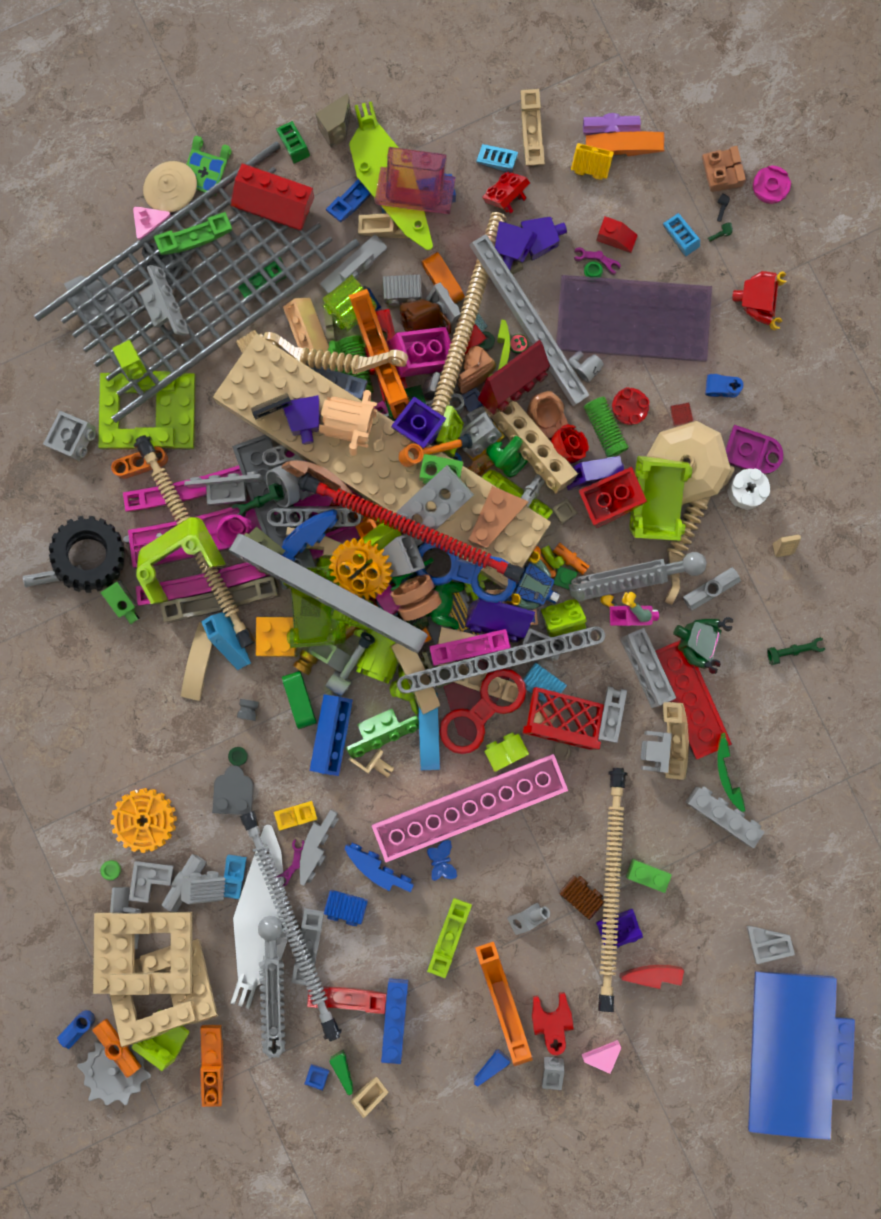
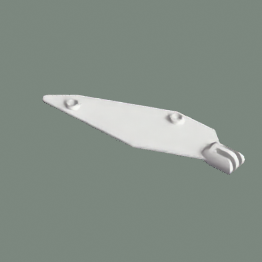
M265 825L260 838L263 845H268L265 849L269 848L270 851L268 852L272 855L268 858H273V861L270 863H275L272 868H277L274 873L278 872L280 875L283 873L281 849L273 827ZM255 855L233 917L238 982L231 1004H235L239 989L243 987L238 1006L242 1007L247 990L249 989L251 992L245 1007L247 1009L250 1008L256 987L261 984L259 979L263 978L259 974V971L263 970L259 967V962L263 961V956H265V940L258 933V924L264 917L275 916L279 919L278 916L282 914H277V910L280 908L275 909L278 903L273 904L276 898L271 899V896L274 894L270 895L269 892L272 889L268 890L267 888L271 885H266L265 882L269 880H264V877L267 875H262L265 870H260L263 865H258L261 860L257 861L256 859L259 856L255 857ZM280 877L281 879L278 882L282 881L284 884V877ZM287 927L282 929L281 935L276 939L279 960L282 958L288 940L286 934L289 932H284Z

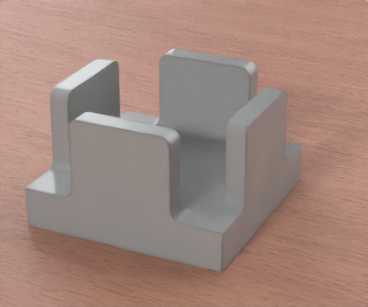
M645 731L644 735L658 736V741H642L640 758L641 760L655 761V767L641 766V770L668 773L672 733Z

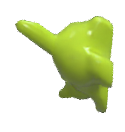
M401 665L398 668L399 678L405 675ZM399 679L392 681L389 687L390 694L393 697L409 701L412 711L416 715L419 714L414 693H401L397 688V681ZM407 679L401 681V687L404 690L411 688Z

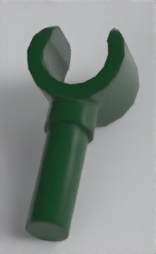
M728 222L721 225L722 231L709 237V242L722 236H730L733 232L732 223Z

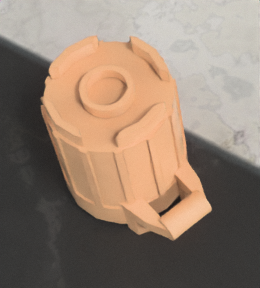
M369 390L363 392L362 403L333 396L332 398L327 397V400L324 401L321 412L323 425L319 424V433L351 441L349 453L352 456L357 455L358 446L365 448L369 446L367 442L371 432L373 417L376 418L377 409H374L377 403L371 402V392Z

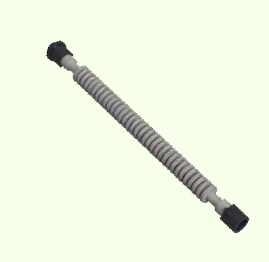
M255 811L240 816L241 822L246 831H248L249 837H252L256 848L252 850L253 852H258L254 855L255 857L259 856L256 859L257 861L261 860L258 865H263L260 870H265L262 875H267L264 877V880H269L265 882L266 885H271L267 888L268 890L272 889L269 892L270 895L274 894L271 896V899L276 898L273 904L278 903L275 909L280 908L277 910V914L282 913L278 917L279 919L284 918L280 921L281 923L285 922L282 925L283 928L287 927L284 932H289L286 934V937H291L288 939V942H293L289 945L290 947L294 946L291 950L292 952L296 951L293 955L294 957L298 956L295 958L296 962L300 961L297 965H302L299 968L300 971H303L301 976L306 975L303 977V981L308 980L305 982V986L310 985L306 988L311 990L308 994L313 995L310 997L311 1000H314L312 1004H317L321 1013L319 1016L324 1032L323 1038L325 1040L328 1039L329 1042L340 1038L339 1034L342 1033V1029H339L335 1018L332 1017L330 1010L328 1011L324 1001L327 1000V996H323L326 993L322 991L324 989L323 986L319 987L322 983L321 981L317 982L320 978L315 977L318 975L317 972H314L316 968H311L314 966L313 962L309 963L312 961V958H307L311 955L306 953L309 951L308 948L304 949L307 946L306 943L302 944L305 942L304 938L300 939L303 937V934L298 935L301 929L296 930L299 924L294 925L297 923V919L292 920L295 918V915H290L294 911H289L292 906H287L290 901H285L288 899V896L283 897L286 891H281L285 888L284 886L280 887L283 883L282 881L278 882V880L281 878H276L279 873H274L277 868H272L275 863H270L273 861V858H268L272 855L271 853H266L270 850L269 848L265 849L268 845H263L259 834L261 832L258 827Z

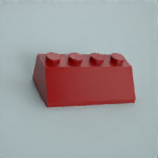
M242 163L235 178L231 207L301 231L315 197L312 187Z

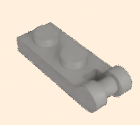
M607 687L598 739L618 743L627 690H615L614 687ZM612 697L619 698L618 703L611 702Z

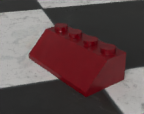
M538 340L486 379L478 400L493 415L499 411L503 412L510 402H516L520 399L522 393L525 391L528 393L538 381L541 383L547 378L550 364L543 343Z

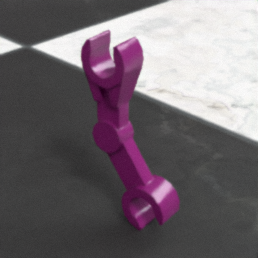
M581 247L576 248L574 251L582 253L581 257H574L575 261L596 259L603 263L607 271L612 275H615L616 271L612 270L611 266L615 265L618 269L621 267L618 261L607 258L601 251H585Z
M296 839L292 843L294 849L292 865L277 876L286 879L282 886L288 884L292 874L300 867L301 850H303L304 840H302V847L300 848L295 846Z

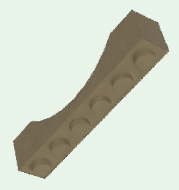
M273 576L254 580L226 590L233 597L230 600L235 601L232 605L236 604L237 607L280 597L276 578ZM213 593L160 603L163 620L168 624L223 611L224 609L220 608L222 604L219 605V600L215 598L218 595L214 596Z

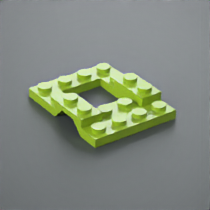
M153 371V374L159 381L171 374L170 371ZM100 373L98 448L137 449L134 447L135 440L142 435H146V437L150 436L152 438L151 442L154 447L194 449L195 373L182 374L156 393V427H135V429H119L120 421L115 423L111 418L120 411V396L116 392L127 385L129 381L123 373H119L110 381H107L105 377L111 373ZM146 376L137 383L144 393L155 385L149 376ZM131 387L124 393H137L134 387Z

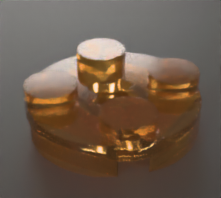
M486 454L473 461V464L469 467L466 466V468L478 476H482L485 470L494 465V462Z

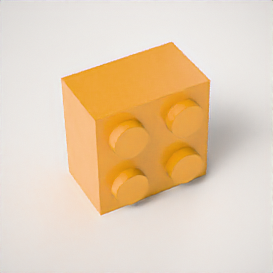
M256 617V656L297 657V619L295 617Z

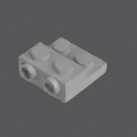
M59 411L43 445L80 461L87 454L86 447L89 441H92L96 436V427L84 420Z

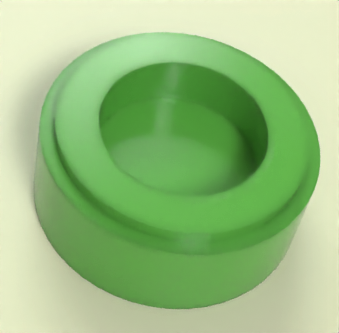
M114 860L105 862L100 870L102 877L106 880L118 878L121 874L120 864Z

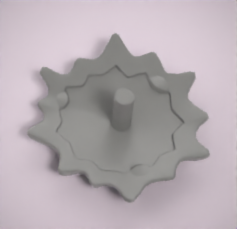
M96 1041L94 1043L96 1050L88 1053L86 1062L77 1065L85 1075L84 1085L91 1089L88 1100L93 1101L100 1098L106 1106L119 1100L124 1105H127L130 1095L141 1091L142 1081L151 1078V1074L144 1068L145 1058L131 1048L133 1045L128 1047L140 1063L141 1068L126 1078L115 1061L106 1057L105 1047L102 1043Z

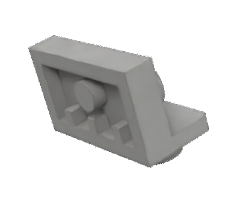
M484 412L464 427L460 436L462 437L466 433L471 436L472 448L463 449L474 458L481 454L490 444L495 443L502 437V433L496 428L489 415Z

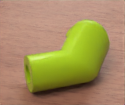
M549 545L541 549L545 560L554 569H559L560 566L564 565L563 558L561 556L555 558Z

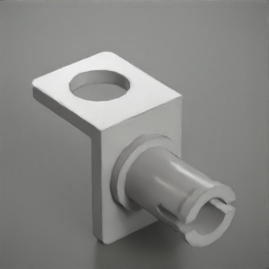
M535 903L521 913L509 916L508 921L514 933L518 935L528 932L550 917V910L545 906L540 908L539 904ZM515 919L521 923V929L516 926Z

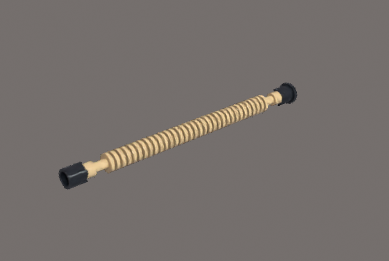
M142 435L135 440L134 447L138 449L142 458H145L147 464L151 465L154 471L151 476L154 478L153 480L156 482V485L159 486L158 489L161 491L160 493L163 495L165 503L168 504L167 506L170 508L172 516L175 517L174 520L178 521L176 524L179 525L190 518L188 516L189 513L186 512V507L181 503L182 500L179 499L180 496L177 494V490H174L175 486L170 481L171 479L168 477L166 469L160 468L157 462L158 458L151 442L152 438ZM201 551L193 554V556H196L197 564L201 565L199 568L205 574L204 577L208 578L206 581L209 583V587H212L211 591H215L213 593L214 596L218 595L215 598L219 600V605L222 604L220 608L224 609L222 611L223 614L227 613L224 616L226 618L230 617L233 622V629L236 632L235 636L241 648L243 649L255 643L256 641L249 628H246L245 624L240 621L237 615L239 609H235L237 607L236 604L232 605L235 601L230 600L233 597L229 595V591H226L228 588L225 586V582H222L223 578H219L221 574L218 573V569H215L216 567H209Z
M612 768V771L608 772V775H610L611 795H613V806L608 808V810H612V812H608V815H612V817H608V820H612V822H608V825H611V827H607V830H611V832H607V835H611V837H607V840H611V842H607V845H610V847H606V850H610V852H606V855L610 856L606 857V860L610 861V863L606 862L609 868H605V870L609 871V873H605V876H609V878H605V881H609V883L604 884V886H608V888H604V891H608V893H604V896H608V899L604 898V901L608 902L607 904L603 903V906L607 907V909H603V912H607V914H603V917H607V919H603V922H606V924H602V927H606V929H602V932L606 933V935L602 934V938H606V940L601 942L605 943V945H601V948H605V950H601V953L605 954L601 955V958L605 960L600 961L601 964H604V966H600V969H604V971H600V974L604 975V980L598 1002V1011L614 1012L611 980L612 975H616V972H612V970H616V967L612 966L616 965V962L612 960H617V957L613 956V954H617V951H613V949H617V946H613V944H617V941H614V939H618V936L614 935V933H618V930H614V928H618V925H614V923H618V920H615V918H619V915H615V912L619 913V910H615V907H619L615 902L620 900L616 899V897H620V894H616V892H620V889H616V887H620V884H616V882L621 880L617 879V877H621V874L617 873V871L621 872V869L617 868V866H621V863H617V861L622 860V858H618V856H622V853H618V851H622V848H618V846H622V843L618 842L623 840V838H619V836H623V833L619 832L623 831V828L619 826H623V823L620 821H624V818L620 817L624 816V813L620 812L624 811V807H620L621 796H623V788H625L626 776H628V773L624 772V768Z

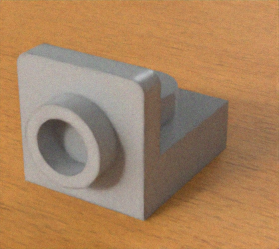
M544 1057L542 1088L562 1090L564 1059Z

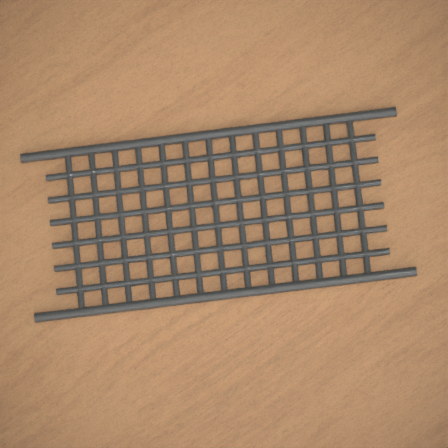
M277 141L245 164L252 167L256 166L281 148L280 144ZM239 167L161 223L144 238L136 241L33 316L39 322L66 301L70 304L73 311L61 319L63 324L78 315L85 325L72 334L73 337L76 338L89 329L96 338L84 347L83 350L88 352L100 343L107 352L106 355L94 363L96 367L111 358L118 368L106 376V380L110 381L122 372L129 381L127 385L116 393L120 396L131 387H134L140 395L111 417L117 423L359 246L358 240L354 239L327 259L320 250L332 242V238L328 237L316 246L309 237L310 234L321 227L319 222L306 232L303 229L301 231L298 230L301 235L290 243L283 234L290 227L283 225L281 228H278L273 221L262 218L252 225L245 217L248 212H241L240 209L232 207L237 215L229 220L230 224L232 225L241 219L249 229L239 236L233 230L230 231L229 234L233 240L224 247L217 240L212 241L218 251L209 258L199 249L202 246L186 251L182 255L179 252L173 253L176 259L165 266L158 257L160 255L159 249L154 252L148 243L154 239V236L162 234L172 225H175L179 231L184 230L178 221L187 214H190L196 221V223L190 226L193 227L206 222L209 217L219 214L228 205L231 206L232 197H229L224 188L235 181L240 169ZM272 167L267 172L273 174L276 169ZM220 192L226 201L217 208H214L208 199ZM205 203L211 212L200 219L193 210ZM268 222L275 232L266 239H263L256 229ZM253 233L260 243L248 250L241 240ZM279 236L286 246L275 254L267 243ZM305 239L312 250L301 257L294 246ZM235 244H238L245 254L233 261L226 251ZM144 246L150 256L139 263L133 253ZM264 247L271 257L262 264H259L252 254ZM290 250L297 261L286 268L279 257ZM196 252L203 262L191 269L184 259ZM316 253L323 263L312 270L305 260ZM222 255L230 265L218 273L211 262ZM129 257L135 267L124 274L117 265ZM249 258L256 268L247 275H244L237 265ZM153 259L173 283L170 285L171 289L177 288L184 297L177 302L179 307L188 302L195 311L185 319L186 324L199 316L206 325L197 334L187 325L191 338L181 345L172 336L174 334L173 329L168 331L164 325L159 327L164 335L153 342L146 334V331L154 326L152 321L142 328L135 319L144 310L147 311L139 292L149 284H153L151 277L143 268ZM275 261L282 272L271 279L264 268ZM178 263H181L188 273L176 280L169 270ZM301 264L308 273L296 281L290 271ZM207 265L214 276L205 283H202L195 273ZM113 268L120 277L108 285L102 276ZM234 269L241 279L229 287L222 276ZM139 270L146 281L135 288L128 280V277ZM260 272L267 283L256 290L249 282V279ZM286 275L292 282V285L281 292L275 282ZM192 277L199 287L190 294H187L180 284ZM98 279L104 286V289L93 296L87 286ZM218 280L225 288V291L214 298L207 287ZM124 281L131 292L119 299L112 289ZM245 283L252 293L241 301L233 291ZM271 286L277 293V296L266 303L260 293ZM83 290L89 300L78 307L71 298ZM203 291L210 302L199 309L192 298ZM106 293H109L115 303L104 310L97 300ZM229 294L237 304L225 312L218 301ZM135 296L142 306L133 313H130L123 303ZM256 297L262 307L251 314L245 307V304ZM93 303L100 314L91 321H88L81 311ZM214 305L221 316L210 323L203 312ZM120 307L127 317L115 325L108 314ZM238 309H241L247 318L236 325L229 316ZM104 318L111 328L100 336L93 325ZM223 320H226L232 329L223 336H220L214 327ZM131 321L138 331L126 339L119 328ZM210 330L217 340L205 348L199 338ZM115 332L122 343L128 340L132 342L142 335L149 346L138 353L140 358L153 350L160 360L149 368L141 358L147 372L139 379L129 380L121 368L113 349L111 350L104 339ZM166 339H169L176 349L164 357L157 346ZM195 342L201 349V352L190 359L183 349ZM180 353L186 363L174 370L168 360ZM164 364L171 374L159 381L153 374V371ZM146 376H149L155 385L144 393L137 383Z

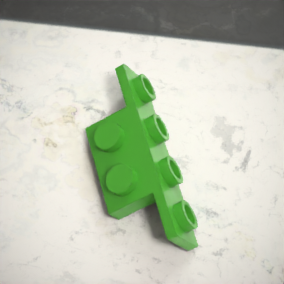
M389 709L357 724L363 740L347 746L346 749L353 759L361 757L373 749H379L384 744L396 741L406 734L416 732L419 729L418 717L413 716L399 723L393 709Z

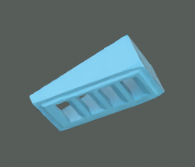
M482 144L476 163L512 173L518 152ZM485 151L489 152L487 159H483ZM493 153L496 154L494 161L491 160ZM499 156H503L501 162H498ZM506 158L510 159L508 164L505 163Z

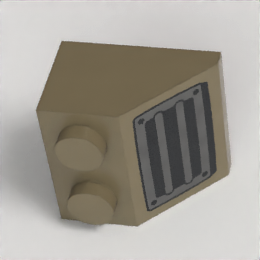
M348 94L315 113L318 129L330 147L343 142L347 135L351 117V105Z

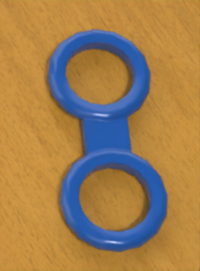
M424 542L418 548L421 558H423L424 553L428 549L436 548L435 545L431 546ZM449 551L447 553L451 559V569L447 575L433 577L424 568L416 571L418 576L429 575L434 585L437 586L447 584L453 579L471 584L472 590L480 599L491 603L506 600L516 588V582L508 578V586L502 593L495 595L485 592L480 587L478 581L483 564L480 567L478 562L475 565L461 560L459 556H454V553L450 554ZM491 556L492 559L498 562L504 561L509 564L508 561L500 557Z

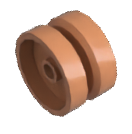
M420 575L409 579L391 592L394 603L400 605L398 611L404 621L420 618L432 612L441 604L442 600L436 590H432L434 583L429 575Z

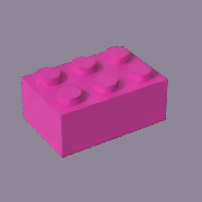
M446 327L396 333L387 343L390 351L400 350L408 355L405 366H395L401 378L442 372L445 360H447L446 357L449 354L448 350L450 349L451 341Z

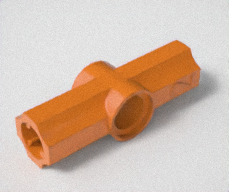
M107 1018L92 1029L105 1047L106 1057L115 1061L126 1078L141 1068L140 1063L128 1048L129 1046L121 1047L119 1035Z

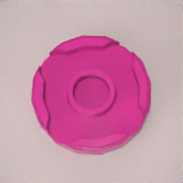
M773 165L759 170L753 181V191L757 198L769 204L779 203L785 199L791 188V180H789L788 173L781 167Z

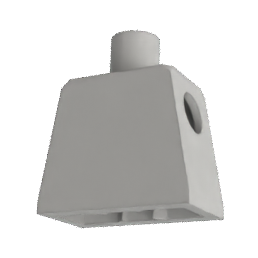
M406 534L397 537L383 548L384 552L382 555H389L386 562L392 563L391 567L388 568L393 570V573L390 575L391 577L409 574L425 568L412 535L408 536Z

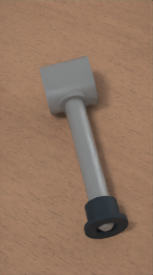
M367 632L361 633L359 645L341 673L335 671L325 686L340 697L345 694L352 683L348 679L352 669L365 649L375 642V638Z

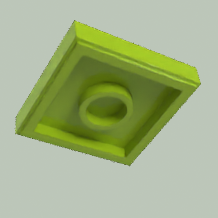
M446 406L444 413L446 421L439 431L436 440L438 444L458 440V437L461 436L464 422L453 406ZM457 448L444 452L447 456L454 457Z

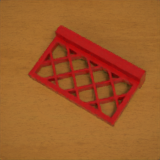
M533 687L527 726H524L522 734L588 750H599L601 742L598 741L604 704ZM538 693L544 694L547 702L543 705H540L537 700ZM557 698H561L564 706L559 710L553 702ZM574 702H577L582 709L576 714L570 706ZM548 704H550L555 712L547 717L543 710ZM590 707L597 708L596 716L591 718L587 711ZM567 708L571 718L564 721L560 712ZM537 712H540L544 718V721L541 723L534 722ZM582 713L588 719V722L583 726L577 718ZM555 716L561 722V725L557 728L553 727L550 722ZM572 720H574L578 727L574 732H571L567 726ZM588 725H591L593 728V737L588 736L584 730Z

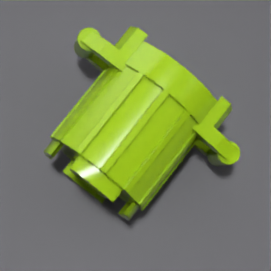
M356 629L354 635L360 637L364 631ZM368 630L366 632L375 638V642L365 649L359 658L356 672L361 673L362 671L363 675L389 684L398 666V661L391 649V645L396 642L374 630Z

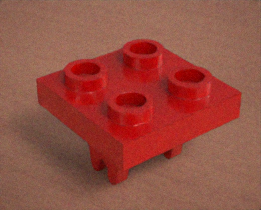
M507 172L501 175L495 185L487 189L482 198L485 203L502 208L506 213L509 212L511 214L513 210L510 203L516 197L523 201L527 199L523 190L530 182L527 177Z

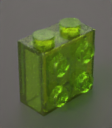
M353 275L322 299L323 309L328 315L333 314L336 318L335 323L341 330L345 329L347 332L358 324L349 295L364 290ZM371 298V301H372V304H373V307H374V310H375V309H377V304H376V303L374 302V300Z

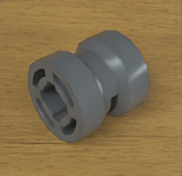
M240 699L239 705L241 707L237 713V718L256 721L255 709L258 708L259 702Z

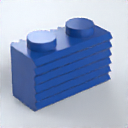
M330 890L324 914L327 915V919L333 921L343 919L346 920V924L357 926V924H362L368 899Z

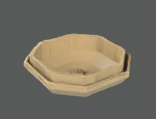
M698 421L660 432L647 454V457L684 462L686 458L691 460L692 476L688 478L687 482H684L682 505L717 495L731 472L721 433Z

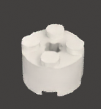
M758 469L742 470L732 478L727 491L729 500L734 506L745 510L756 508L769 496L770 484L767 477ZM750 487L752 489L751 493L750 491L747 492L745 488Z

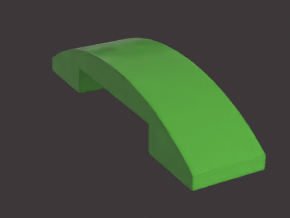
M226 212L209 217L208 221L175 233L170 230L154 236L161 255L173 254L210 243L232 231V227Z

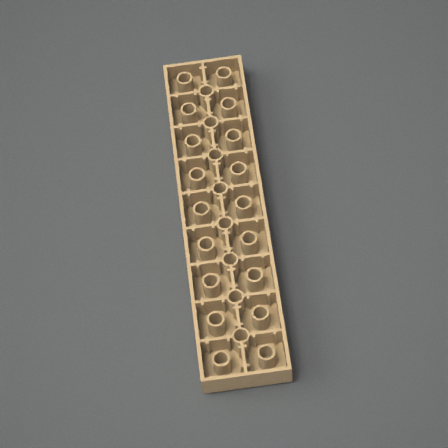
M258 334L251 340L213 396L218 405L305 461L329 470L341 479L350 490L370 501V503L377 504L379 507L382 506L384 509L393 511V513L397 512L425 486L419 478L423 459L412 467H405L400 463L398 457L399 452L403 448L415 443L392 429L391 426L394 421L378 411L376 418L373 417L371 432L367 442L368 448L358 446L357 455L355 456L349 453L351 441L325 436L319 432L312 433L314 443L303 445L301 435L293 436L283 409L255 420L251 407L285 393H288L290 400L319 395L321 412L327 397L332 398L333 396L362 403L360 399ZM321 415V424H320V425H323V416H322V415ZM408 451L409 457L414 460L413 453ZM442 452L431 454L432 456L452 459ZM463 466L460 480L474 495L440 525L435 532L444 533V537L449 535V538L453 537L454 540L462 541L463 545L467 543L468 546H473L472 549L476 547L477 551L481 549L482 553L486 551L487 554H492V557H500L513 565L523 568L551 522L525 506L487 549L469 542L468 540L492 486H495ZM429 467L426 470V473L430 476L435 475L437 472L433 467ZM441 490L442 497L450 498L449 490ZM429 501L427 503L430 511H436L437 507L434 502ZM419 514L413 516L416 523L422 524L423 519ZM487 566L486 569H481L480 573L506 590L508 586L507 577L498 573L497 569Z

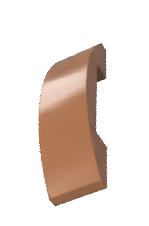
M297 460L282 464V469L297 478L311 473L312 477L322 481L329 488L335 491L340 488L342 491L345 490L353 495L341 479L319 465Z

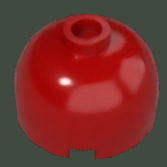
M567 424L554 433L551 443L559 455L564 457L569 464H573L586 457L589 445L582 431L578 432L575 430L576 426Z

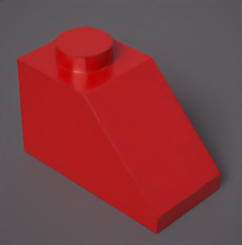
M604 216L596 241L631 253L638 235L623 222Z

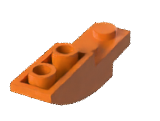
M201 1025L202 1066L200 1072L202 1107L222 1106L223 1040L221 1025Z

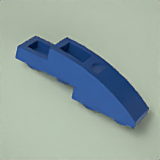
M331 509L319 513L296 527L283 541L282 548L285 552L282 556L294 562L296 559L294 556L298 551L302 553L307 543L312 547L316 542L320 543L326 535L324 533L328 527L331 529L337 522V510Z
M355 843L345 846L344 849L349 858L371 881L390 891L392 885L411 892L414 883L411 882L412 878L403 874L399 877L393 874L394 870L386 866L383 869L380 868L382 860L379 859V854L372 851L366 853L361 850V846Z

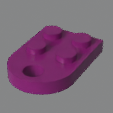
M733 425L725 448L730 465L745 470L758 469L764 475L770 474L779 468L783 461L784 453L782 446L777 440ZM769 454L777 456L778 460L776 463L769 462Z

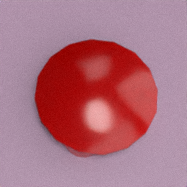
M626 387L615 395L612 402V412L621 423L636 425L647 416L650 401L640 390Z

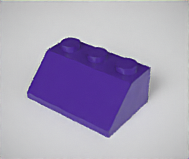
M478 598L469 604L465 627L470 628V631L475 633H481V631L491 633L506 629L509 642L517 643L525 638L535 612L501 602H486Z

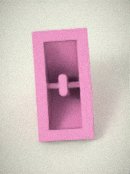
M618 1040L581 1055L585 1063L611 1074L621 1046Z

